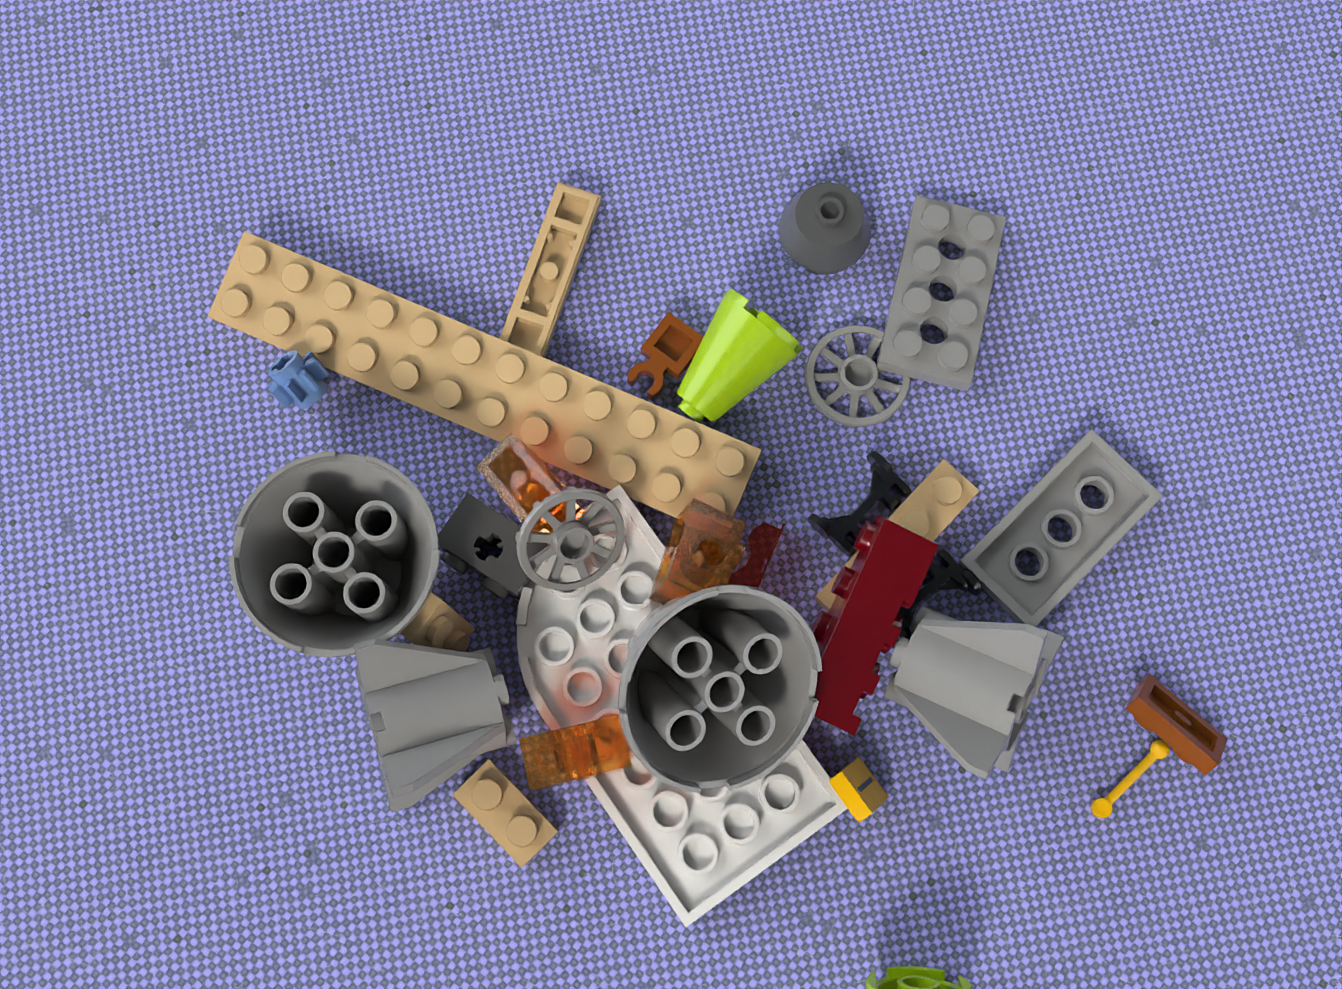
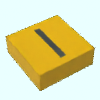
M860 757L847 764L829 780V784L859 822L871 815L889 798Z

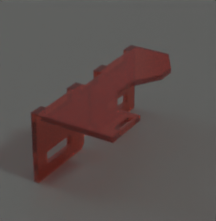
M764 522L753 529L748 538L751 554L747 564L734 573L723 569L716 586L745 585L759 588L785 524L783 523L781 529ZM765 559H767L763 572H760L765 562ZM722 574H725L722 583H720L719 581L722 577Z

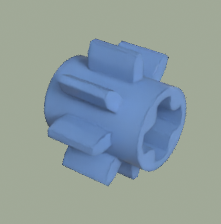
M291 350L279 357L268 370V374L273 378V381L267 384V387L285 409L293 402L300 409H306L320 400L327 390V385L322 379L327 377L329 373L311 351L301 357L296 350Z

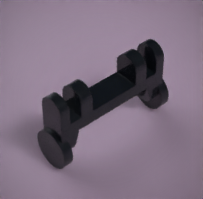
M871 451L866 456L871 464L870 469L872 472L870 493L850 515L827 518L819 517L812 513L807 518L808 523L821 536L829 538L849 557L856 551L844 536L848 534L854 541L856 540L861 530L857 523L877 501H881L888 509L894 511L900 505V501L889 489L893 487L903 497H907L912 492L909 486L892 471L893 468L890 463L876 451Z
M941 549L936 555L946 569L942 571L932 560L927 571L931 581L919 590L910 608L900 607L897 615L903 618L900 635L896 641L897 643L901 637L910 640L911 632L909 629L914 610L939 590L960 589L965 592L969 591L974 596L983 591L976 577L967 569H963L945 549Z

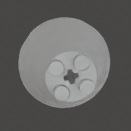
M328 451L311 454L284 465L268 476L253 491L245 502L235 523L237 530L233 542L232 556L229 555V568L233 588L240 605L255 626L266 636L302 654L330 658L355 655L353 646L355 643L371 639L389 641L404 630L418 615L425 605L436 580L440 556L439 536L434 516L428 503L418 488L402 472L390 464L369 455L361 456Z
M721 585L702 589L682 598L671 599L648 614L627 643V659L621 676L618 694V710L623 734L628 746L642 765L656 778L677 789L700 793L701 789L726 786L729 790H733L753 783L774 770L793 752L806 734L816 713L819 701L814 697L817 686V674L822 671V661L815 636L803 617L792 606L768 591L745 585Z

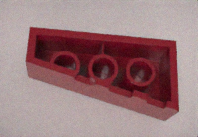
M878 515L873 524L868 521L865 522L854 543V548L859 550L851 568L844 566L835 579L831 593L837 596L829 612L827 613L822 610L811 627L822 661V671L817 674V686L814 697L819 701L815 717L855 736L862 719L853 715L859 699H864L867 695H873L881 677L878 675L880 663L877 662L879 654L880 652L886 654L891 648H894L903 623V618L897 615L901 606L908 609L913 605L938 549V544Z

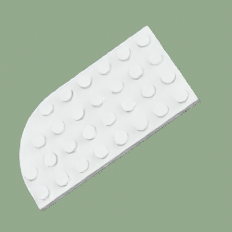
M619 484L605 494L617 506L624 521V542L618 558L603 576L578 589L552 590L544 588L532 580L527 587L523 588L516 619L518 662L525 686L540 715L684 926L687 927L848 808L829 784L831 778L803 739L780 765L753 783L733 790H729L726 786L701 789L700 793L677 789L664 783L651 774L633 754L623 734L618 710V694L621 676L627 659V643L634 635L640 623L653 610L666 604L671 599L682 598L697 591ZM589 506L577 513L576 519H579ZM603 507L589 522L588 527L613 520L614 518ZM610 531L593 536L594 543L613 550L617 532ZM591 552L583 561L589 575H591L607 559ZM553 555L545 560L536 573L548 580L557 555ZM565 562L559 583L581 580L575 563Z

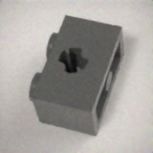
M466 493L438 534L439 548L444 552L440 560L463 575L468 568L484 578L480 585L503 601L506 600L509 594L520 600L523 588L527 587L531 581L520 566L517 557V541L515 536L516 532L520 531L521 526L469 493ZM527 543L528 559L548 547L549 544ZM497 544L501 555L498 558L490 555L483 561L486 557L481 549L485 545L494 547ZM541 564L534 569L535 572H537Z

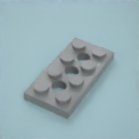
M916 195L911 209L876 367L878 370L968 391L972 384L1006 217ZM944 242L956 244L962 252V257L956 260L945 258L939 251V245ZM935 283L947 285L952 290L953 299L945 302L935 299L930 293L929 286ZM925 325L937 326L944 334V341L939 344L928 343L922 338L920 328Z
M1091 429L958 564L963 569L970 571L979 581L982 589L1017 623L1030 624L1036 627L1163 495ZM1093 485L1101 490L1104 496L1102 508L1092 509L1083 503L1080 495L1083 486ZM1062 518L1069 523L1072 529V536L1068 542H1058L1050 536L1048 532L1050 519ZM1019 551H1029L1038 558L1039 571L1036 575H1024L1016 568L1015 556Z

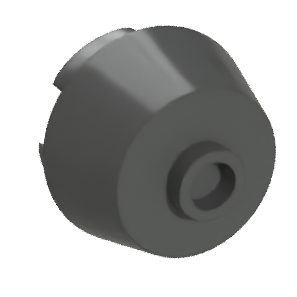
M825 182L816 184L798 193L788 202L781 214L779 233L784 249L795 262L807 268V271L810 273L829 275L843 271L862 257L871 239V222L865 207L854 192L841 184Z

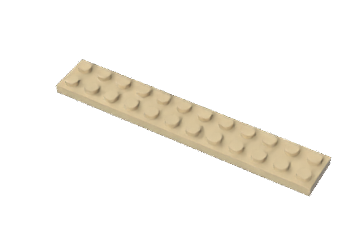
M246 231L242 234L207 316L288 352L296 350L301 357L311 351L325 368L612 490L620 484L629 498L724 539L762 452V449Z

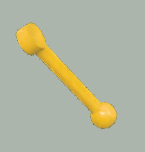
M1160 739L1152 742L1150 753L1105 798H1097L1092 801L1090 806L1092 814L1097 818L1109 817L1113 810L1112 804L1157 759H1164L1169 755V745Z

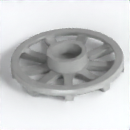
M850 325L829 332L817 342L806 363L805 383L811 400L821 414L823 413L831 420L846 425L848 428L867 427L885 422L902 406L910 388L911 378L902 376V385L881 380L878 378V373L884 371L878 370L875 362L872 360L884 332L869 326ZM852 333H864L874 336L865 355L856 354ZM842 335L848 355L846 360L840 359L826 348L830 341ZM818 355H821L836 366L838 372L814 373V366ZM838 382L839 387L823 400L817 391L815 383ZM879 388L898 394V396L885 409L873 393V389ZM845 393H849L851 396L849 416L838 413L830 407ZM860 396L866 397L876 415L862 418L857 417Z
M569 486L566 487V490L555 493L542 502L537 500L532 505V511L528 514L520 531L516 532L515 536L518 561L525 574L533 582L544 588L565 591L584 587L599 579L611 568L622 549L625 527L619 509L607 495L590 489ZM576 499L593 501L582 516L576 519ZM566 501L565 520L561 522L548 510ZM603 507L614 518L613 520L588 527L589 522ZM540 517L553 527L552 532H531ZM610 531L617 532L613 550L594 543L593 536ZM527 543L550 544L528 559ZM591 552L607 559L597 571L589 575L583 560ZM557 555L548 580L534 571L539 564L551 556ZM565 562L575 563L581 580L559 583Z

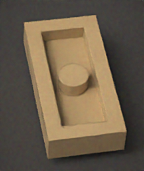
M431 592L418 615L400 634L414 645L464 652L469 645L470 636L475 628L442 599Z
M490 759L452 794L521 868L559 832Z

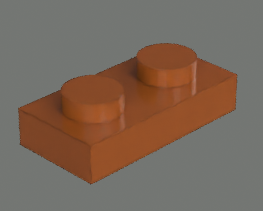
M1151 674L1143 678L1136 685L1125 709L1133 714L1134 719L1140 726L1146 730L1153 731L1171 746L1178 758L1187 764H1192L1201 773L1207 775L1219 765L1228 739Z

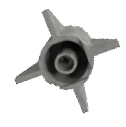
M922 606L915 617L912 626L913 635L910 640L901 637L892 653L890 665L897 667L898 670L891 676L884 697L908 708L966 771L984 779H987L993 767L1008 773L1012 766L1020 733L1030 715V712H1027L1033 696L1037 698L1044 676L1061 648L1064 637L1046 629H1039L1024 623L959 621L926 606Z
M371 639L353 644L359 669L355 671V675L365 705L370 730H372L376 744L375 749L391 813L413 806L482 753L516 744L515 732L510 716H503V705L510 703L507 686L503 675H497L490 647L468 653L380 639Z

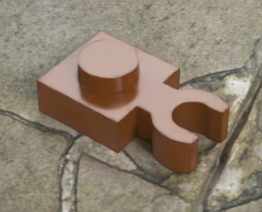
M668 312L641 346V354L648 361L638 363L631 368L627 378L628 384L633 387L640 377L648 376L652 378L654 384L649 388L647 398L651 401L655 400L663 391L664 376L669 373L679 380L688 369L704 336Z

